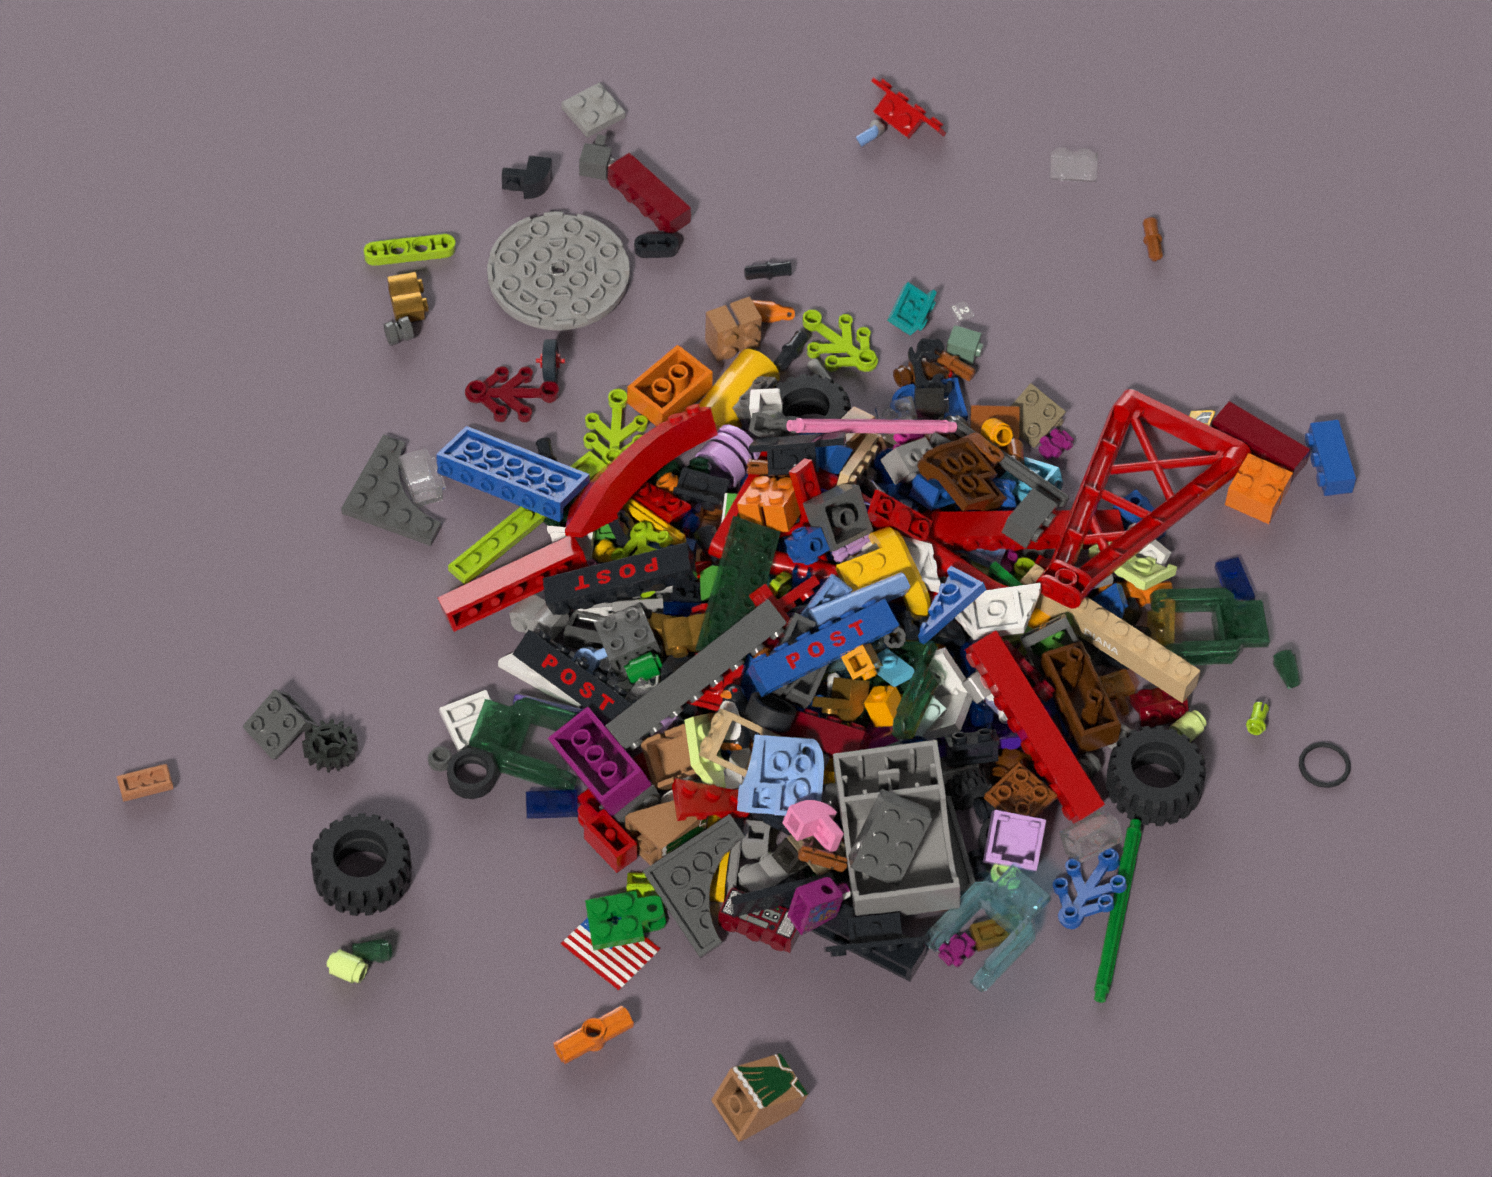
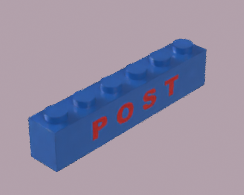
M876 599L870 600L862 605L863 610L856 613L854 610H850L840 616V621L834 624L832 621H828L818 627V632L811 635L808 631L797 637L796 643L789 646L786 642L776 647L774 654L767 657L764 653L752 660L753 664L747 671L761 697L840 659L861 645L870 644L892 633L900 625L885 599L879 602Z

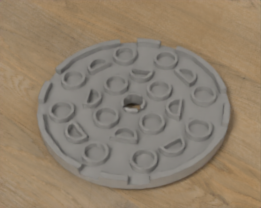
M546 212L540 217L533 219L527 217L520 220L500 235L490 251V258L487 264L488 284L499 306L516 320L545 330L576 329L602 319L619 304L629 282V259L617 235L599 221L581 214L572 216L563 215V212ZM562 268L564 273L553 274V269Z

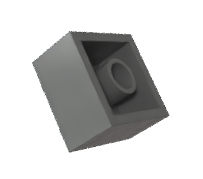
M840 484L803 503L810 527H821L829 546V551H836L873 532L859 485Z

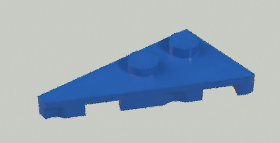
M950 566L947 570L949 576L945 584L941 583L939 593L935 596L928 610L930 614L927 623L923 622L920 627L919 642L925 644L984 593L986 591L984 583Z

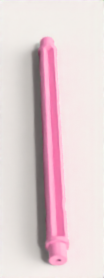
M797 418L796 420H788L786 425L788 431H795L796 433L933 434L936 432L938 434L955 433L957 430L956 422H949L948 420Z

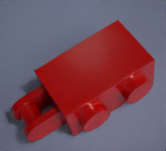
M589 804L579 806L578 822L584 828V839L616 873L637 859V843L604 809L597 813Z

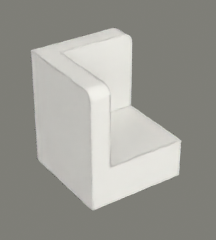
M780 389L751 390L749 405L751 418L752 413L763 410H776L782 413L783 401Z

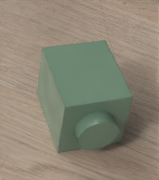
M954 325L947 342L946 352L953 356H959V360L966 364L973 365L976 357H981L984 344L981 343L982 333Z

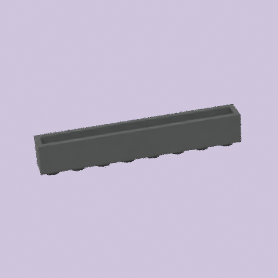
M769 599L765 600L605 725L606 729L624 750L628 747L631 751L643 743L641 737L648 731L653 735L664 726L661 721L666 717L675 718L684 710L681 707L688 700L694 703L703 696V688L709 684L713 688L724 679L722 674L730 668L733 672L745 662L742 658L749 652L754 656L765 647L762 642L767 638L771 637L774 640L785 631L782 627L787 622Z

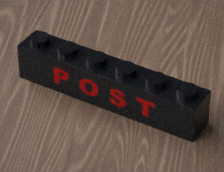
M686 542L543 578L545 602L553 615H565L573 610L589 609L594 605L613 603L621 598L638 597L642 593L662 591L666 587L674 585H686L690 581L697 580L694 553Z
M540 629L538 632L528 630L512 654L583 707H589L598 718L607 724L638 700L634 698L632 701L626 696L628 692L616 684L613 687L607 683L609 678L601 672L596 671L593 673L588 669L589 663L579 657L576 659L569 655L571 651L560 643L557 646L550 641L552 637Z

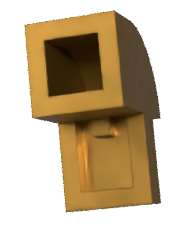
M834 677L831 698L814 696L812 706L821 707L822 713H829L831 717L846 721L854 720L865 708L864 702L868 697L870 681Z

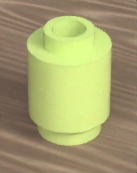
M1193 710L1192 712H1186L1169 727V730L1170 728L1175 729L1177 734L1181 736L1185 734L1190 738V742H1192L1204 731L1207 723L1201 713Z
M341 949L336 953L333 952L327 961L329 974L350 983H361L368 970V964L364 963L362 958Z

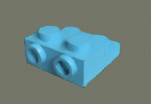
M1024 457V465L1059 490L1062 489L1063 479L1059 467ZM1006 471L1001 476V479L1010 478L1016 482L1017 486L1012 494L1018 506L1032 488Z

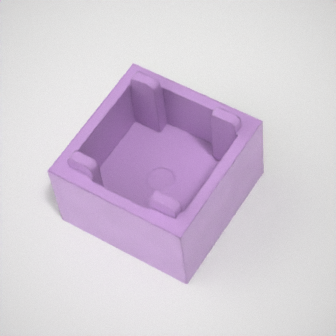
M993 810L983 862L1031 872L1037 871L1046 820Z

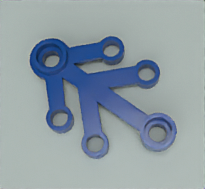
M1105 848L1100 852L1098 856L1099 864L1086 884L1081 875L1080 861L1073 858L1065 863L1066 872L1071 876L1078 895L1073 903L1068 895V881L1065 878H1057L1053 881L1054 892L1059 896L1062 908L1058 912V919L1065 928L1076 929L1082 924L1084 917L1113 910L1114 901L1112 896L1108 894L1124 892L1127 888L1125 878L1121 875H1116L1111 878L1110 883L1098 887L1097 885L1107 871H1114L1119 867L1120 859L1116 850ZM1098 898V903L1084 906L1087 901Z

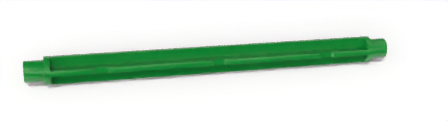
M1138 819L1130 820L1129 827L1126 829L1118 875L1125 878L1127 888L1122 893L1113 894L1114 908L1109 914L1100 966L1094 986V1000L1099 1003H1104L1107 994L1110 992L1136 854L1142 833L1140 830L1142 823Z

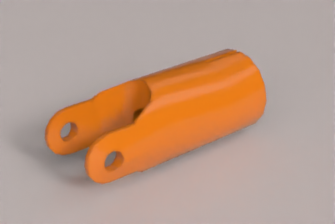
M752 300L762 317L761 322L773 323L780 320H792L795 317V310L792 307L782 306L772 301Z

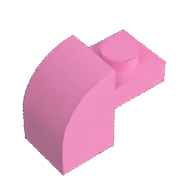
M805 800L790 805L783 820V825L797 841L814 835L824 849L830 853L837 851L844 834L833 821L837 812L831 806L816 800Z

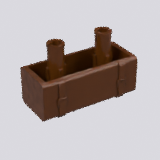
M1076 642L1044 652L1039 671L1043 679L1055 689L1052 693V699L1078 754L1117 743L1121 723L1082 642Z

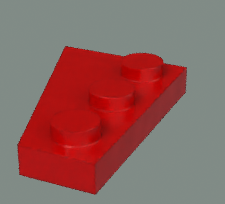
M676 778L672 784L677 821H685L687 817L696 816L697 820H704L707 816L716 815L721 819L729 814L732 818L748 817L749 815L747 812L737 811L739 790Z

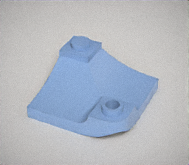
M755 734L748 771L743 784L739 785L737 811L785 816L790 805L805 800L821 802L824 758L818 742L810 738ZM804 747L806 748L805 754L802 753Z

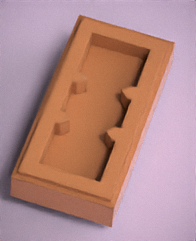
M167 764L117 776L123 802L173 789Z

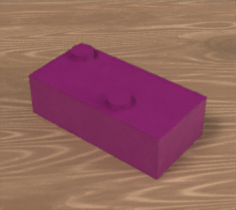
M586 707L548 737L557 753L611 817L651 786V783L640 767L589 707Z

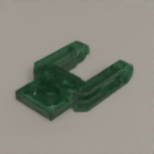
M1226 588L1159 589L1150 594L1151 609L1157 613H1212L1211 621L1215 640L1183 641L1182 643L1164 645L1165 648L1191 665L1232 664L1242 654L1243 648H1266L1270 644L1262 600L1238 601L1235 599V595Z
M905 641L899 648L889 647L891 652L914 668L912 678L896 686L899 694H903L896 709L897 714L893 720L892 735L896 739H911L914 737L939 684L934 674L928 668L938 648L933 641H927L925 644L919 641ZM878 674L866 680L870 681L868 695L874 686H892ZM865 707L856 719L850 721L842 720V724L850 727L853 721V723L867 729L871 718ZM903 721H904V724H905L904 732H903V728H902Z
M527 697L515 701L514 705L511 706L485 699L471 734L469 746L493 753L492 758L501 773L566 793L573 792L577 784L578 777L571 772L559 769L557 765L522 755L521 753L531 724L557 731L578 715V713Z

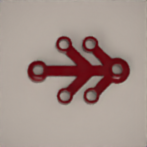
M500 366L483 382L474 380L465 388L466 399L472 403H482L493 412V418L497 422L507 420L508 410L505 406H499L492 398H500L517 412L519 421L529 422L532 419L531 408L524 406L516 398H541L546 403H552L559 397V386L552 381L543 382L540 388H516L521 383H529L533 380V370L530 367L520 368L519 373L508 381L509 370L506 367ZM497 382L505 383L500 388H491Z
M1006 639L1004 643L1016 663L1035 681L1036 685L1033 687V690L1045 702L1049 701L1053 697L1052 693L1055 689L1046 680L1042 683L1039 681L1042 675Z

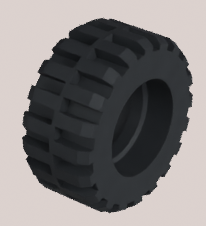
M801 374L797 378L792 376L787 378L786 382H779L774 386L775 389H780L783 401L782 414L785 417L820 414L825 416L824 419H841L852 409L849 396L843 387L838 383L834 384V380L830 378H821V375L813 374V376H807V374Z
M1145 726L1141 727L1139 732L1136 729L1128 732L1127 737H1121L1117 741V745L1113 747L1110 754L1106 774V790L1109 791L1111 802L1117 803L1116 809L1120 813L1126 812L1128 814L1127 818L1131 820L1138 819L1143 825L1155 823V826H1164L1165 822H1168L1169 825L1177 823L1179 817L1185 819L1197 807L1206 777L1205 760L1203 755L1199 754V747L1195 743L1191 744L1190 738L1185 734L1181 736L1177 734V730L1172 728L1165 730L1163 726H1155L1154 729ZM1145 764H1158L1171 770L1179 781L1169 787L1155 788L1142 783L1134 775L1133 770Z
M358 813L356 817H351V814L343 816L341 821L336 819L329 823L330 828H324L319 833V839L315 840L313 852L311 853L313 881L319 896L324 898V902L327 905H335V910L344 913L346 910L353 916H358V913H365V916L373 915V911L379 910V913L387 910L388 904L395 905L399 901V895L403 896L408 889L407 884L410 883L412 876L410 847L408 840L404 838L402 830L399 827L394 828V823L388 819L382 821L381 816L372 814V817H368L366 813ZM356 852H371L377 854L386 862L378 872L367 877H352L338 869L339 863L345 857Z

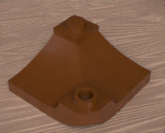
M969 438L936 446L927 451L917 462L920 474L927 481L932 479L938 480L962 511L972 509L976 511H997L1007 499L992 481L997 473Z

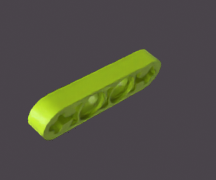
M449 234L374 241L365 245L364 259L368 264L377 266L448 258L454 255L456 244L455 239ZM442 244H447L448 247L443 248ZM419 245L428 247L423 252H419L415 248ZM402 248L404 252L402 254H394L392 250Z

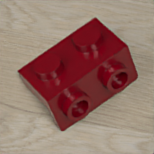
M1160 688L1143 689L1138 691V693L1129 695L1130 704L1139 714L1140 727L1149 726V728L1175 722L1186 712H1189L1187 698L1182 703Z

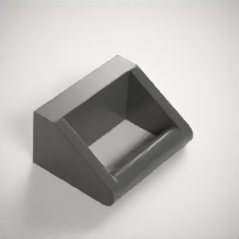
M573 611L564 631V646L578 650L584 647L604 648L597 631L576 627V623L578 621L594 625L596 621L605 617Z
M1065 613L1020 636V640L1038 672L1041 660H1037L1031 645L1065 628L1074 643L1079 642Z

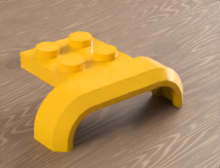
M885 527L870 533L868 537L871 544L876 543L880 549L836 565L835 569L840 579L853 589L851 592L902 572L910 584L907 594L902 596L906 611H911L913 615L928 616V610L931 606L929 593L903 537L897 530Z

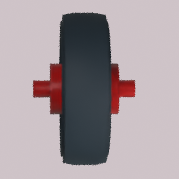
M545 339L540 358H536V363H540L544 382H557L558 369L561 363H565V359H561L558 342L555 339Z

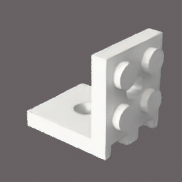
M942 648L903 660L914 668L915 676L909 679L912 685L915 687L919 683L946 707L945 711L917 742H922V740L928 741L960 732L973 699L961 683L966 678L947 649ZM930 673L938 674L941 678L931 676Z

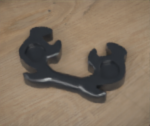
M923 338L918 342L915 352L913 347H910L907 352L908 359L913 366L915 391L917 395H920L923 390L925 395L931 400L949 396L952 391V382L950 380L946 385L941 382L944 375L936 374L931 381H928L924 376L922 359L925 358L928 363L936 362L939 355H936L934 352L937 351L939 354H942L944 350L943 343L939 339Z

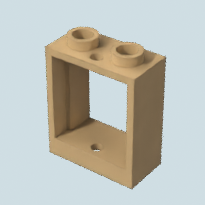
M720 708L711 721L712 727L708 736L701 742L699 756L745 777L751 756L745 769L716 756L732 721L761 735H780Z

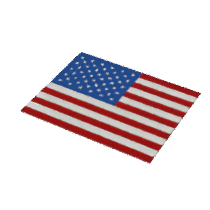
M613 916L608 922L611 921L613 925H617L618 920L622 918ZM588 917L561 943L563 947L618 991L660 950L657 945L644 936L645 941L593 951Z

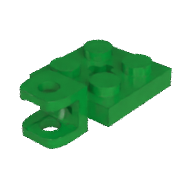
M632 891L585 900L593 951L645 941L644 933L658 931L666 927L664 908L659 896L638 898L637 892ZM613 916L622 918L618 920L617 925H613V923L611 921L608 922V920L611 919V917Z

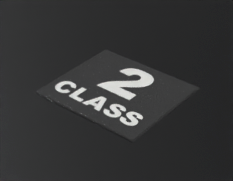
M966 300L949 306L958 322L975 316Z

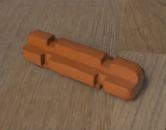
M802 845L798 850V859L801 861L809 862L811 860L810 863L829 869L832 866L833 870L840 872L847 868V858L837 855L835 857L834 853L816 848L813 850L812 847Z

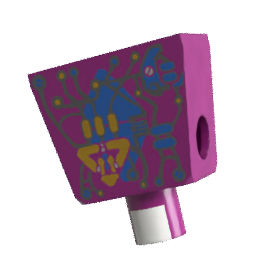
M829 877L797 887L787 917L802 936L836 917L842 900L850 897V890L845 883L836 886Z

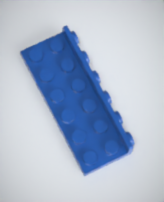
M468 426L463 428L436 454L438 474L558 522L563 519V508L590 482V474Z

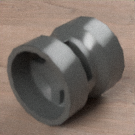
M407 316L399 318L397 322L389 321L383 324L385 336L390 346L398 344L401 340L408 341L414 339L412 325Z

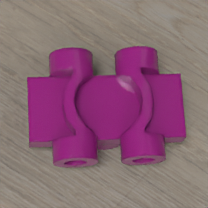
M1055 428L1050 433L1053 438L1049 439L1045 435L1040 439L1039 443L1041 446L1038 451L1047 460L1052 456L1058 458L1061 456L1063 449L1069 451L1073 447L1074 439L1065 430L1060 432Z
M1009 550L1006 554V560L1002 559L1000 565L1010 574L1015 573L1014 564L1018 558L1016 552Z
M965 932L961 936L954 934L950 938L949 946L943 943L939 947L938 951L940 953L938 957L948 966L953 964L958 968L964 962L961 956L965 955L969 959L974 955L975 950L972 947L975 946L976 942Z

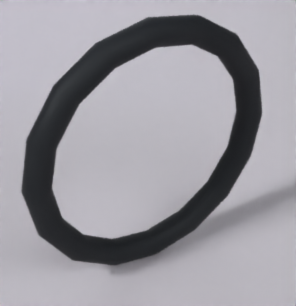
M1319 742L1311 744L1303 750L1299 757V769L1302 776L1309 783L1317 787L1331 788L1338 786L1346 781L1350 774L1351 763L1348 755L1340 747L1332 743ZM1320 747L1337 751L1343 757L1346 764L1343 776L1329 783L1319 782L1311 778L1304 767V758L1308 752Z

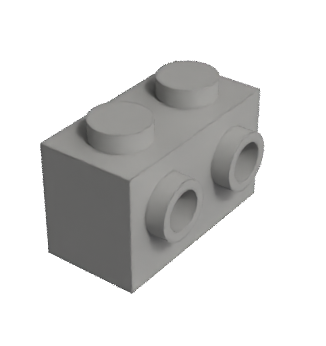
M925 437L894 448L881 459V462L895 485L902 482L910 484L915 476L920 474L917 462L932 447Z

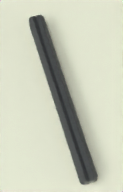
M960 420L953 421L957 424V430L953 433L957 437L963 438L969 434L977 433ZM1000 449L1004 454L1003 460L997 463L1000 467L1057 503L1058 507L1062 508L1067 504L1069 500L1067 494Z

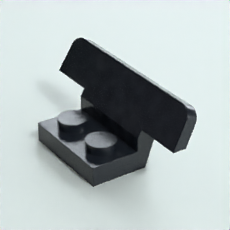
M845 432L760 438L754 440L749 445V453L767 451L769 476L789 475V471L804 458L812 460L815 473H818V449L825 446L844 445L846 434Z

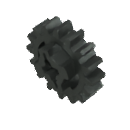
M331 719L329 724H325L321 720L320 727L312 725V733L305 732V740H302L304 758H308L310 766L316 763L318 771L322 767H326L327 773H330L332 767L340 771V765L343 764L348 767L350 766L349 759L355 760V752L358 751L356 733L352 734L351 726L344 728L343 721L336 725L334 724V719ZM313 746L316 747V751H318L319 754L315 752Z

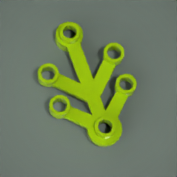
M808 310L803 314L802 324L806 330L811 332L817 331L833 343L819 344L812 342L808 344V357L816 359L821 354L847 353L851 356L841 358L834 355L828 356L825 359L826 370L834 372L839 367L856 366L860 371L869 372L877 367L878 358L874 351L870 350L869 346L871 331L868 328L861 327L856 332V340L860 343V350L853 346L851 333L853 318L850 315L843 314L838 319V326L842 331L841 337L821 323L822 316L817 310Z
M614 389L608 394V404L612 408L611 429L599 419L596 413H589L585 416V426L588 429H595L610 442V449H608L598 440V436L592 432L585 434L583 438L584 446L587 449H594L602 456L601 460L606 465L643 435L634 436L631 443L619 450L622 441L636 431L643 432L648 428L647 417L638 415L634 418L633 422L621 430L622 410L627 406V393L622 389Z
M639 522L631 530V539L623 549H616L611 554V559L614 561L628 557L636 546L637 550L632 556L658 550L648 546L650 541L656 542L660 547L665 548L672 543L673 539L667 531L655 532L650 522ZM656 591L642 593L640 596L643 598H647L652 596Z

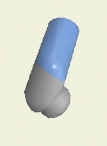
M874 120L870 123L868 130L856 136L861 147L881 136L885 131L884 124H881L879 120Z

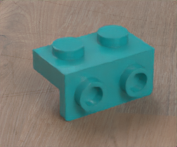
M907 282L903 285L887 321L909 336L917 330L921 331L928 321L925 318L927 313H930L936 304L934 298L937 291L932 290L926 294Z

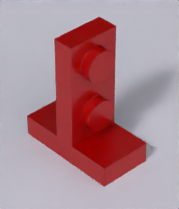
M813 575L778 600L767 584H764L751 593L749 597L756 607L769 599L788 623L790 618L786 613L797 606L794 601L799 597L804 601L815 593L813 588L820 584V582Z

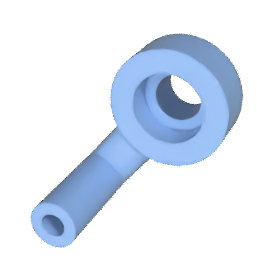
M584 647L575 653L574 659L585 657L587 663L590 664L588 669L594 671L599 667L601 659L608 656L604 648L596 650L592 647Z

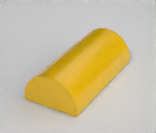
M753 349L742 350L700 401V407H711L717 431L723 425H732L739 429L742 427L740 420L733 410V406L739 401L740 396L750 388L756 378L764 376L775 377L777 382L780 380L777 367L764 354Z

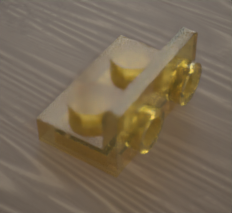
M1165 599L1164 608H1159V612H1148L1147 627H1149L1152 633L1150 638L1171 652L1173 650L1175 632V599Z

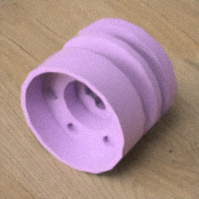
M723 425L717 431L718 435L711 438L710 442H707L695 455V463L702 473L730 480L729 490H732L745 477L746 469H748V458L757 460L760 452L749 453V445L753 442V439L744 431L732 425Z

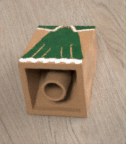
M674 800L632 812L625 816V832L637 843V854L650 866L706 830V819L697 820L696 816L687 817L685 821H677Z
M779 1053L732 1067L711 1101L738 1142L797 1112L807 1098L808 1093L791 1070L789 1064Z

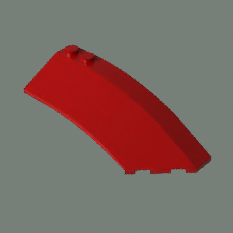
M693 404L686 407V411L668 416L667 421L641 436L603 467L584 487L570 507L565 535L582 538L618 519L617 513L652 475L682 453L718 435L711 407H700V404Z

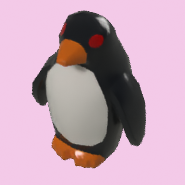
M728 684L721 694L723 700L720 708L752 722L744 713L748 700L744 695L743 689L737 684ZM732 721L721 744V749L738 751L749 748L750 738L754 739L757 732Z

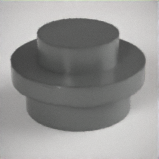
M436 747L428 755V764L435 771H446L448 762L453 755L445 747Z

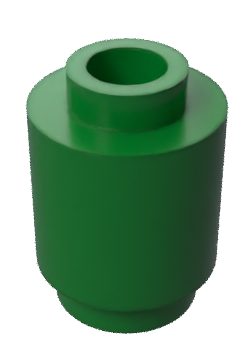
M650 651L629 660V664L624 665L631 684L636 682L640 684L661 675L659 670L662 664L658 654L653 656Z

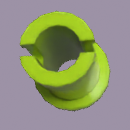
M1263 702L1253 704L1251 717L1246 722V727L1250 734L1260 735L1266 729L1265 720L1269 706L1264 704L1263 710H1261Z

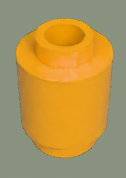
M991 418L982 425L981 435L997 447L1006 446L1011 442L1013 433L1008 424Z

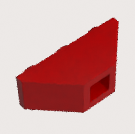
M647 481L631 496V498L671 526L679 522L691 509L689 503Z
M879 489L875 490L867 512L873 526L879 529L891 527L897 530L901 536L926 542L933 522Z

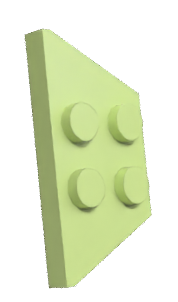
M715 713L686 719L685 727L692 768L700 776L704 784L726 788L723 771L725 767L699 756L701 742L710 732L712 727L711 721ZM719 749L716 756L722 758L721 750Z

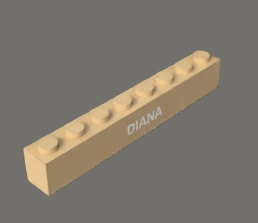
M1035 564L1021 579V583L1023 585L1035 584L1044 569ZM1040 593L1035 605L1036 608L1052 619L1065 613L1075 634L1183 703L1197 687L1200 674L1198 668L1088 597L1084 599L1079 607L1071 609Z

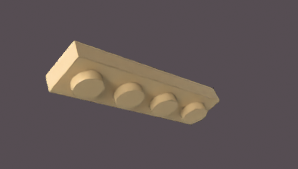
M868 433L840 472L837 486L840 484L856 485L857 479L860 480L862 478L864 469L868 470L871 460H875L879 450V446L876 445L877 435Z

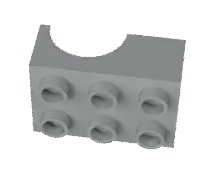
M937 740L833 754L834 776L855 917L900 913V916L960 908L959 878L956 876L951 848L946 795ZM881 789L928 807L932 818L899 887L852 869L848 858Z

